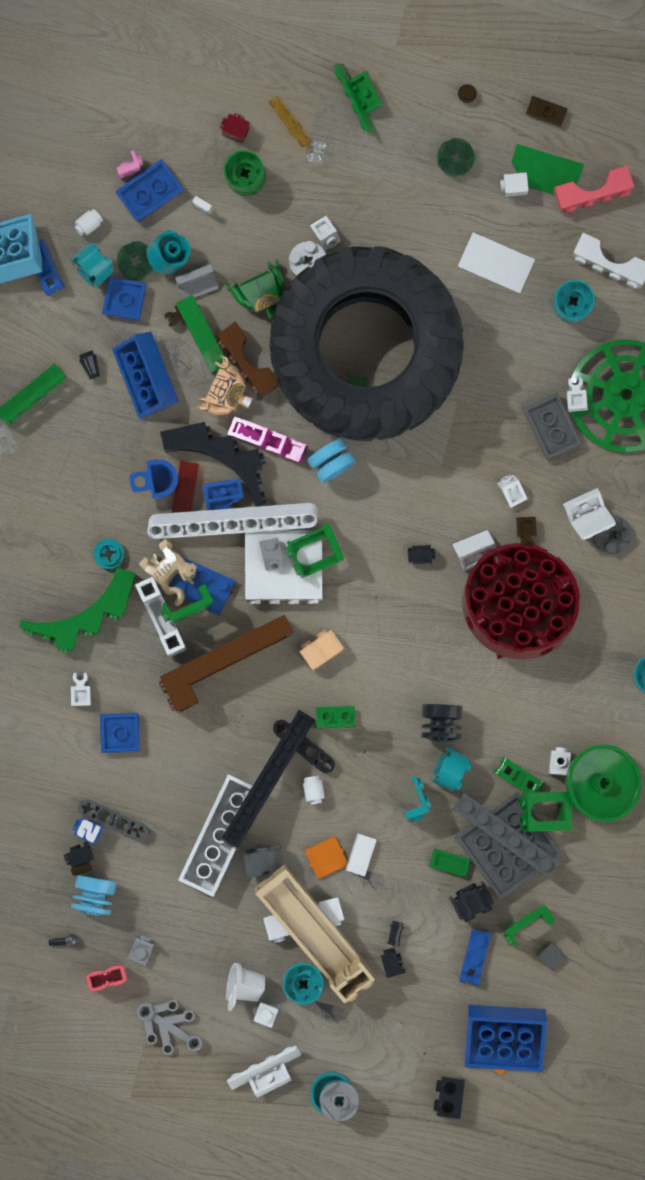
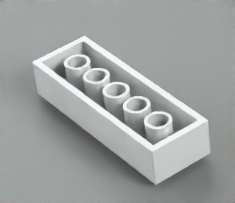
M227 775L178 879L179 881L212 897L215 896L236 851L235 848L220 839L252 788V785Z

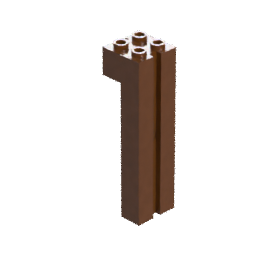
M284 614L160 676L161 681L158 683L163 693H168L170 698L167 701L171 709L180 713L198 704L199 701L191 687L192 685L294 635L293 630Z

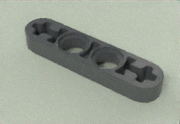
M83 800L79 804V812L86 818L138 841L148 837L149 830L147 826L92 800ZM90 803V807L95 810L97 806L100 807L96 813V818L92 817L94 813L90 811L87 814L84 813L83 804L87 805ZM105 810L110 813V819L107 822L101 821L99 817L100 813ZM122 818L128 822V826L124 830L117 827L118 820ZM131 822L135 823L134 828L139 829L143 827L145 835H141L138 838L137 833L132 830L131 834H128Z

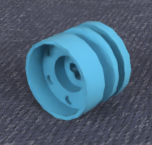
M77 875L75 888L83 892L82 895H73V898L81 900V903H71V908L81 913L96 916L111 915V910L105 909L103 906L104 904L113 905V902L106 900L105 896L115 895L117 882Z

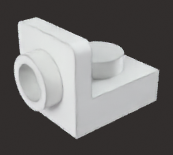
M327 216L310 225L324 250L334 247L341 241L336 229Z
M514 475L505 476L497 483L510 508L527 500L519 480Z

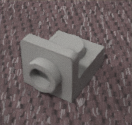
M141 935L140 938H135L127 959L146 966L155 944L151 943V938Z

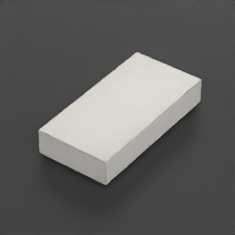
M357 833L346 871L365 876L376 839Z

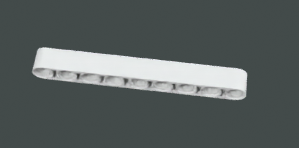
M312 503L155 514L149 518L147 533L153 539L311 528L317 524L318 509Z

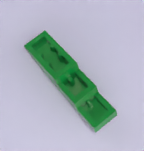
M190 295L177 302L176 306L211 374L221 368L215 365V361L222 364L223 359L220 355H224L193 295Z

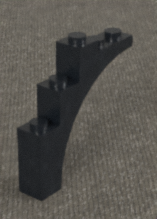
M205 422L160 432L165 453L186 451L210 456L224 463L241 478L252 496L255 507L263 506V503H266L264 491L260 492L259 485L262 484L260 473L256 474L255 472L263 470L262 465L265 464L264 455L259 453L258 449L235 453L239 449L237 440H232V435L209 440L212 437L210 426L206 427Z

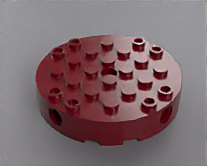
M521 543L499 546L487 552L477 561L464 586L462 609L468 628L482 645L501 656L513 659H533L552 652L568 637L578 617L580 593L573 573L559 557L556 558L542 547L521 545Z

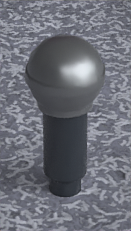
M70 934L64 938L49 940V946L66 945L75 947L78 945L79 939L75 934Z

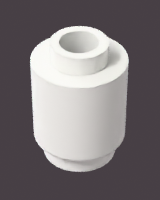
M88 210L74 222L76 225L74 229L80 236L84 234L87 237L101 225L100 223L103 219L96 210Z
M319 776L304 778L303 788L306 802L310 801L311 805L322 803L321 799L325 798L322 780L319 779Z

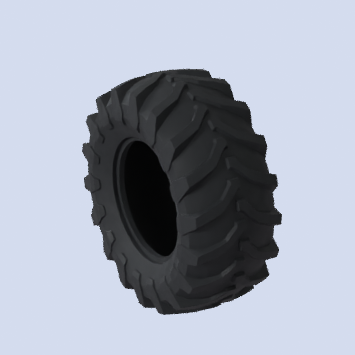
M361 246L346 247L342 249V253L338 251L316 259L312 267L308 266L291 281L288 291L285 290L279 300L274 314V321L271 323L270 358L275 378L283 394L289 399L291 406L305 420L313 423L315 427L336 437H344L345 439L355 441H372L375 438L378 440L390 439L402 435L408 429L411 431L428 420L434 411L442 406L451 393L454 383L457 381L463 359V328L458 309L448 289L439 277L433 274L420 261L412 256L404 255L382 246H375L373 249L372 247ZM358 302L379 303L397 312L408 325L413 337V355L406 368L393 380L373 387L355 386L336 377L326 366L319 349L322 331L329 319L340 309Z

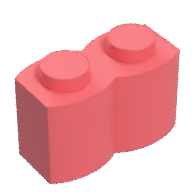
M115 965L106 971L97 970L88 974L86 980L90 991H99L108 985L116 986L128 980L125 965Z

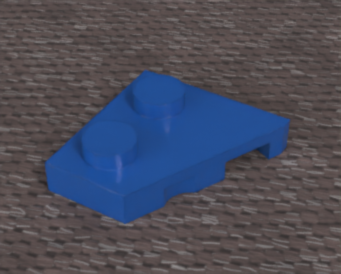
M241 478L203 484L207 510L228 509L244 497Z

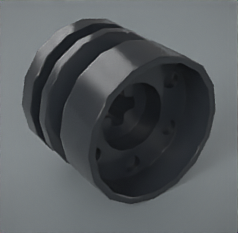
M423 704L422 718L430 719V723L423 724L422 728L430 729V732H422L421 738L438 742H451L461 739V734L453 733V730H462V726L453 724V721L462 719L463 706Z

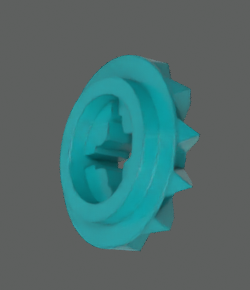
M103 539L95 546L93 557L100 567L113 569L119 566L124 559V550L118 541ZM106 546H108L111 552H117L111 556V562L107 557L101 556L106 553Z

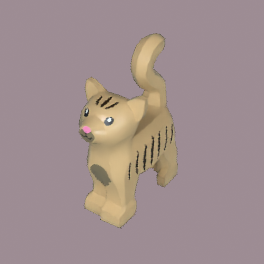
M164 539L159 544V547L165 558L159 562V557L154 553L150 563L145 557L139 565L147 574L154 578L165 594L177 595L174 605L178 606L184 600V592L178 587H169L168 584L179 572L183 581H188L193 585L192 579L195 576L197 565L195 563H187L180 554L172 550L173 545L171 542Z

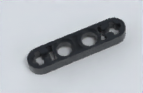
M277 720L273 725V731L280 739L283 737L284 732L279 734L276 726L284 723L287 730L290 723L285 720ZM307 737L303 739L296 752L320 772L325 774L331 773L335 768L334 760ZM309 747L315 748L317 750L316 757L308 758L306 750ZM320 753L324 755L321 759L325 762L331 761V769L326 768L323 770L322 763L319 761L317 765L314 763L319 758Z

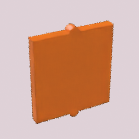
M335 836L304 850L310 861L309 866L313 868L318 879L347 866L348 862L343 854L344 849L340 848Z

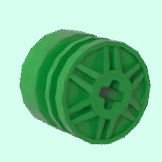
M239 150L232 153L224 163L223 172L229 187L236 194L252 196L262 190L266 183V172L257 154L249 150ZM245 172L248 174V176H249L248 178H245V177H244L243 174H244Z

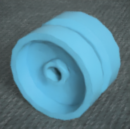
M342 438L327 444L307 459L312 469L322 467L316 474L321 484L333 479L356 463L352 453L342 454L347 449V445Z

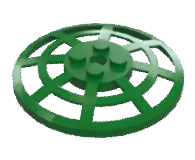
M624 339L604 343L584 356L571 378L573 385H576L580 377L583 382L588 383L586 390L588 410L571 412L575 424L592 443L612 452L633 453L645 450V424L642 423L639 415L645 409V380L639 376L642 366H645V343ZM616 345L642 347L638 357L629 355L614 357L610 347ZM603 350L607 360L600 364L591 376L581 373L583 366L588 360ZM632 361L636 363L632 372H621L617 362ZM610 365L614 376L608 382L598 379L597 376L600 372ZM593 385L604 389L603 400L597 403H593ZM623 390L631 392L632 396L629 400L621 397ZM607 407L614 414L610 424L601 418L597 412L598 410ZM592 414L597 423L607 429L603 440L597 438L587 429L581 420L582 417ZM631 417L636 426L635 428L627 429L617 427L621 418ZM614 433L624 435L638 433L642 444L618 446L610 443Z

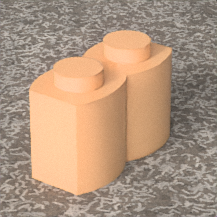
M326 629L316 635L317 640L314 642L309 640L301 646L302 650L299 653L312 671L344 650V647L332 630L328 632Z

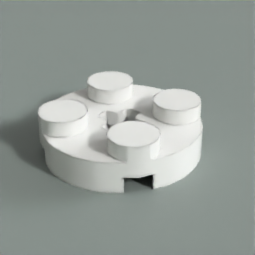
M312 241L296 245L289 256L292 273L297 276L308 266L312 267L315 260L326 255L321 246ZM304 257H311L312 265H304Z

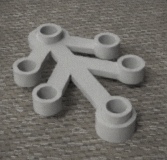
M170 1000L168 1003L155 1006L150 1002H142L137 1006L136 1015L140 1020L144 1021L147 1034L146 1042L148 1044H155L158 1040L157 1035L153 1031L152 1021L159 1025L163 1043L162 1052L165 1055H170L174 1051V1047L170 1043L168 1031L185 1041L189 1050L195 1052L201 1049L203 1042L199 1036H190L173 1025L183 1021L192 1022L195 1018L193 1011L187 1010L183 1014L162 1018L156 1013L166 1010L176 1011L179 1007L176 1000ZM170 1002L176 1003L175 1009L169 1007ZM143 1008H148L150 1013L144 1015L142 1013ZM186 1013H192L193 1018L191 1020L186 1019ZM149 1035L155 1036L154 1042L148 1040ZM192 1040L198 1041L197 1047L191 1045ZM169 1045L172 1048L170 1053L165 1052V1046Z

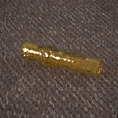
M275 96L269 101V105L275 110L276 114L288 128L289 134L294 136L301 148L306 147L311 142V139L302 129L303 126L294 119L282 103L279 96Z

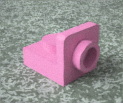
M134 150L130 151L134 162L126 161L116 168L120 180L141 172L140 166L143 163L140 155H136Z

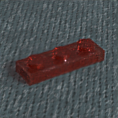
M180 461L178 484L175 489L171 513L192 511L199 464Z

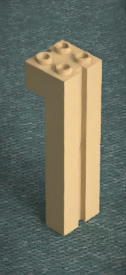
M285 864L276 870L270 878L265 879L254 888L255 894L327 978L330 987L344 1004L356 999L359 990H366L373 985L375 977L372 968Z

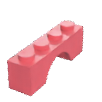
M627 165L609 171L606 184L599 190L585 191L580 189L574 182L556 186L553 191L559 211L570 213L575 211L576 207L583 206L587 208L593 206L594 202L599 200L603 203L612 200V197L616 195L620 197L631 194L630 191L633 190L634 184Z

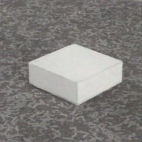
M197 196L192 201L193 207L206 215H210L213 210L212 205Z

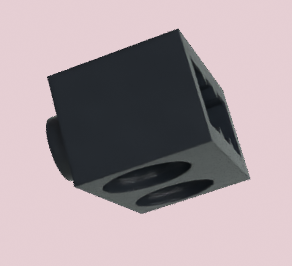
M441 1076V1080H437L436 1092H439L438 1100H434L433 1111H437V1116L461 1119L465 1086L464 1078ZM448 1082L455 1084V1090L451 1093L446 1092L444 1088ZM445 1102L453 1104V1109L450 1112L442 1110V1105Z

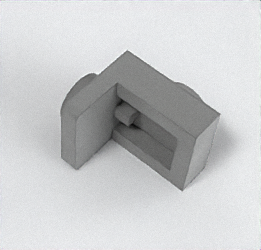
M278 538L260 541L266 571L284 567Z

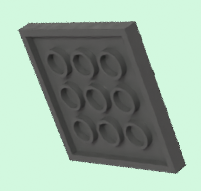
M518 792L490 811L557 860L563 855L546 831L522 832L519 823L522 816L521 808L519 807L521 795ZM531 811V815H532L533 819H535L536 821H538V819L536 818V816H535V815L533 814V812ZM473 824L455 836L499 900L539 873Z

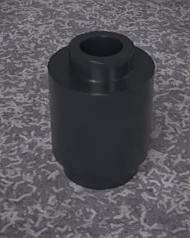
M431 544L413 545L408 548L409 563L432 564V560H435V548H431Z

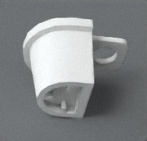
M234 963L230 969L226 988L228 1011H232L236 1000L258 1002L265 990V975L242 968L239 963Z

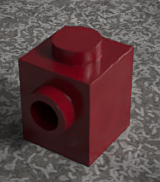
M236 113L234 115L229 114L227 118H223L220 125L222 135L243 144L250 129V122L244 120L245 118L242 115Z

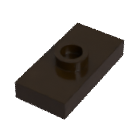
M532 95L526 115L561 127L568 108Z

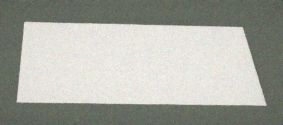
M472 233L458 267L521 293L535 259L476 233Z

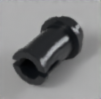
M392 921V924H389L391 929L387 944L400 946L402 929L405 928L403 927L404 923Z

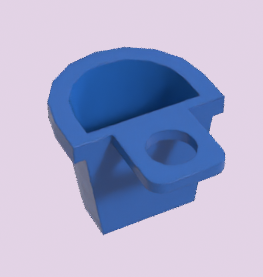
M155 459L146 461L148 471L130 474L132 491L151 490L153 499L170 495L178 484V474L175 467L165 460ZM139 476L144 477L146 480L143 487H137L134 483L135 479Z

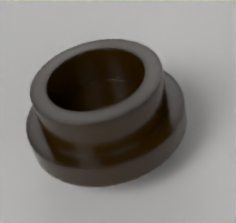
M465 84L459 88L458 97L463 103H471L476 99L477 91L474 86Z

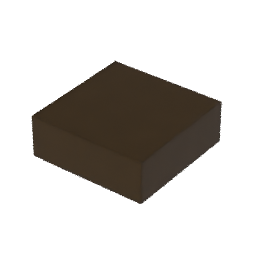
M91 863L71 868L72 875L74 876L92 871Z

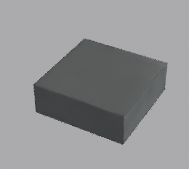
M550 943L537 955L550 970L565 958L553 943Z

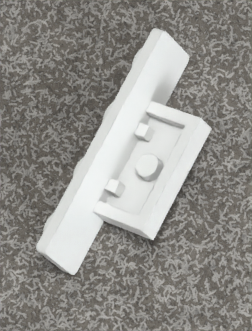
M297 1046L287 1047L282 1053L271 1055L265 1061L253 1064L241 1073L233 1074L227 1079V1083L233 1090L250 1082L255 1096L258 1098L292 1081L285 1063L301 1056V1053Z

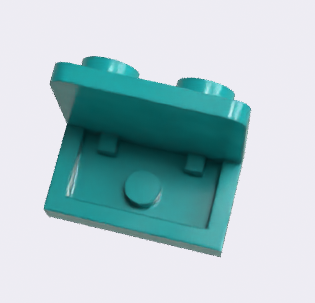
M416 775L412 776L411 780L421 806L404 813L406 820L411 819L412 823L423 819L422 815L428 813V808L431 807L428 796L424 797L421 791L424 789L421 778L417 779Z

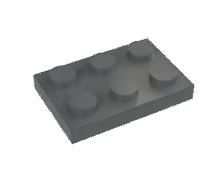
M558 392L522 409L547 461L582 445Z

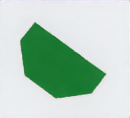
M519 144L516 145L512 158V164L517 173L527 172L529 188L555 195L553 190L556 186L570 182L577 183L584 165L580 162Z

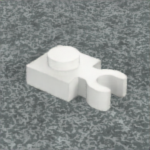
M570 378L568 384L572 391H567L568 411L588 410L586 390H581L583 387L582 378H579L578 385H573Z
M74 673L73 680L76 686L71 687V706H91V686H85L88 680L87 673H84V678L81 681L77 679V673Z

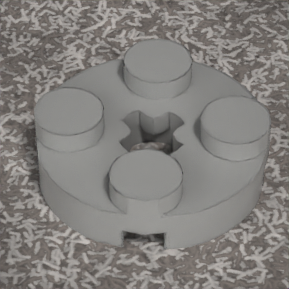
M341 1080L326 1085L319 1097L322 1112L332 1120H348L358 1109L359 1096L352 1085ZM343 1096L344 1104L342 1106L339 1104L335 1105V1097Z

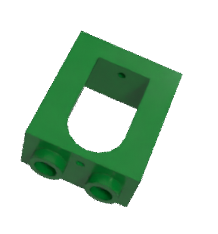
M329 523L309 534L292 541H287L288 546L285 547L289 558L293 557L296 563L293 565L296 575H301L302 579L345 560ZM326 537L333 555L310 565L300 564L297 559L299 549Z
M206 585L198 587L197 593L201 600L178 611L170 613L166 602L163 603L161 615L165 623L169 621L170 625H173L211 607L213 599Z
M355 706L316 707V729L355 728Z
M567 792L521 793L519 807L521 808L522 816L519 823L522 832L573 830L572 804ZM538 802H557L558 821H536L531 815L532 806Z
M541 904L504 929L506 934L503 937L510 946L518 947L519 945L512 935L540 916L546 925L554 923L555 919L547 907Z

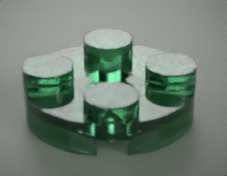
M461 138L445 141L439 147L437 153L438 167L446 175L452 177L464 176L471 170L475 160V154L471 145ZM458 153L461 160L453 162L450 156Z
M134 241L124 245L119 250L117 264L120 272L126 278L143 280L153 271V267L147 258V244ZM139 256L141 263L133 265L131 258Z

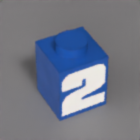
M82 817L81 820H76L72 830L75 831V836L96 845L104 827Z

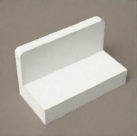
M487 530L453 544L463 571L473 568L483 555L496 548Z

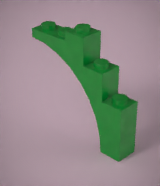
M116 568L112 581L105 592L93 605L83 612L56 622L35 623L21 620L19 628L23 629V633L27 635L41 634V638L52 641L54 638V646L58 647L57 651L66 654L69 651L74 652L80 630L86 636L93 637L94 634L99 635L105 613L108 614L107 617L110 619L118 620L119 617L124 619L136 573Z

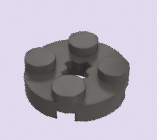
M612 515L616 522L615 526L594 535L593 539L595 545L602 552L616 554L627 548L630 544L632 533L626 520L617 515ZM608 531H616L617 539H609L607 537L609 535Z

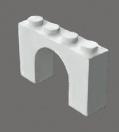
M151 577L136 584L135 586L150 614L169 658L187 651L176 624L170 625L169 621L165 623L161 615V609L165 601L154 578Z

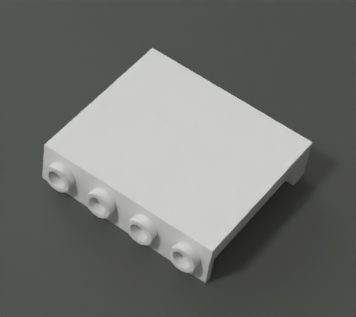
M275 530L245 533V600L249 601V604H261V601H269V604H280V601H288V604H299V601H307V604H318V601H322V570L302 579L301 575L297 576L293 565L296 563L293 557L289 558L285 547L288 546L287 541L295 540L315 530ZM278 538L284 567L266 571L259 542ZM322 539L299 549L297 559L300 564L310 565L322 560Z

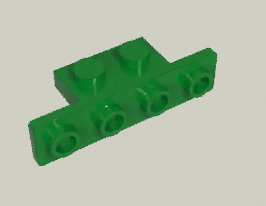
M335 64V75L344 86L343 91L350 98L353 111L358 114L361 128L366 132H375L376 129L369 113L384 104L368 72L364 71L351 79L344 64Z

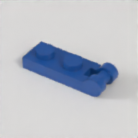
M40 240L38 242L42 256V272L36 274L45 294L50 296L54 294V291L64 289L65 285L59 276L45 241ZM53 279L54 283L50 285L48 280Z
M475 929L471 930L459 982H470L473 986L478 987L491 933ZM468 968L474 969L475 974H467Z

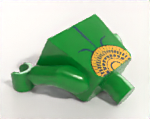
M275 259L276 266L272 267L268 261L267 271L237 284L234 279H231L234 283L232 287H228L225 283L226 289L231 292L238 304L255 312L263 310L266 318L274 316L275 308L273 305L279 302V297L283 294L284 279L277 259Z

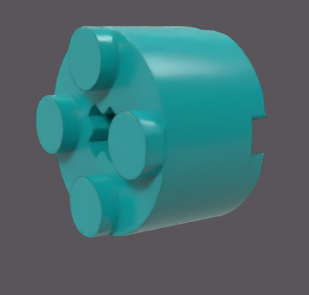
M173 230L161 233L146 249L147 258L156 273L162 274L176 272L187 262L191 254L188 240Z
M95 243L87 244L71 259L72 265L77 264L79 267L76 271L88 284L92 285L94 283V288H97L113 273V262L107 256L103 257L101 255L100 249Z
M447 747L445 749L448 751L447 754L442 753L434 768L433 773L436 776L435 779L431 777V782L451 792L455 789L459 791L463 784L462 777L464 773H468L472 763L469 762L468 756Z

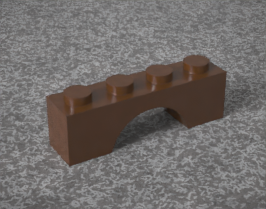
M236 321L217 334L219 339L217 341L218 345L222 350L226 349L230 354L228 356L229 360L234 366L236 364L241 369L239 373L245 381H250L252 384L250 388L256 396L260 395L261 398H264L279 387L275 375L269 367L255 368L245 361L242 352L247 336Z

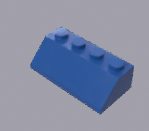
M152 332L135 334L112 349L139 419L163 411L179 402Z

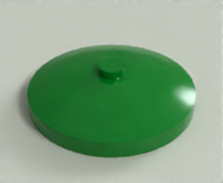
M603 744L586 748L572 760L568 768L566 791L569 800L582 816L592 821L612 822L625 817L636 806L641 794L642 781L637 764L627 752L616 746Z

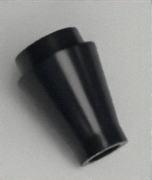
M93 350L80 354V360L78 361L87 373L89 380L99 377L97 355L94 354Z

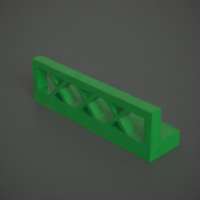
M54 363L0 407V418L7 426L11 425L67 380L65 374Z

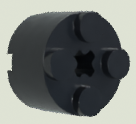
M480 881L481 885L479 886L473 883L456 892L457 896L455 898L452 895L449 897L460 920L463 919L464 922H469L475 918L476 914L480 912L485 914L493 909L491 905L494 904V901L484 881Z

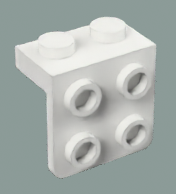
M598 488L563 504L568 521L582 540L591 538L616 524L614 518L605 507Z

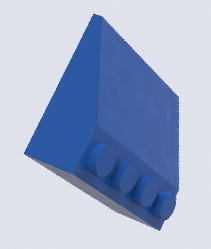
M468 1005L465 1067L542 1072L547 1026L546 1009Z

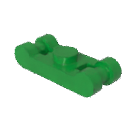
M502 757L498 769L495 768L493 772L523 793L538 792L545 785L543 781L505 757ZM508 767L513 769L510 775L504 773ZM529 780L534 783L531 789L526 787Z

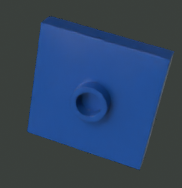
M109 276L102 314L140 321L147 283Z
M139 713L100 714L101 753L140 751Z

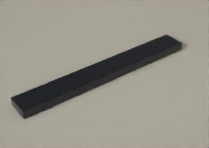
M298 710L220 840L236 850L238 849L314 723V718Z

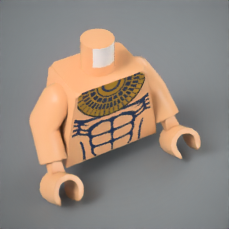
M220 355L223 362L220 364L215 361V365L221 368L206 399H197L202 402V406H195L197 410H205L216 416L229 414L231 411L235 412L238 405L249 409L253 398L244 394L246 390L244 378L239 373V370L228 361L227 357Z

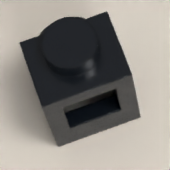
M88 841L83 842V847L79 844L69 848L70 852L63 855L67 866L71 865L74 868L95 859Z
M395 948L383 950L384 954L380 956L386 977L389 978L406 973L405 969L400 968L403 962L401 955L396 954Z

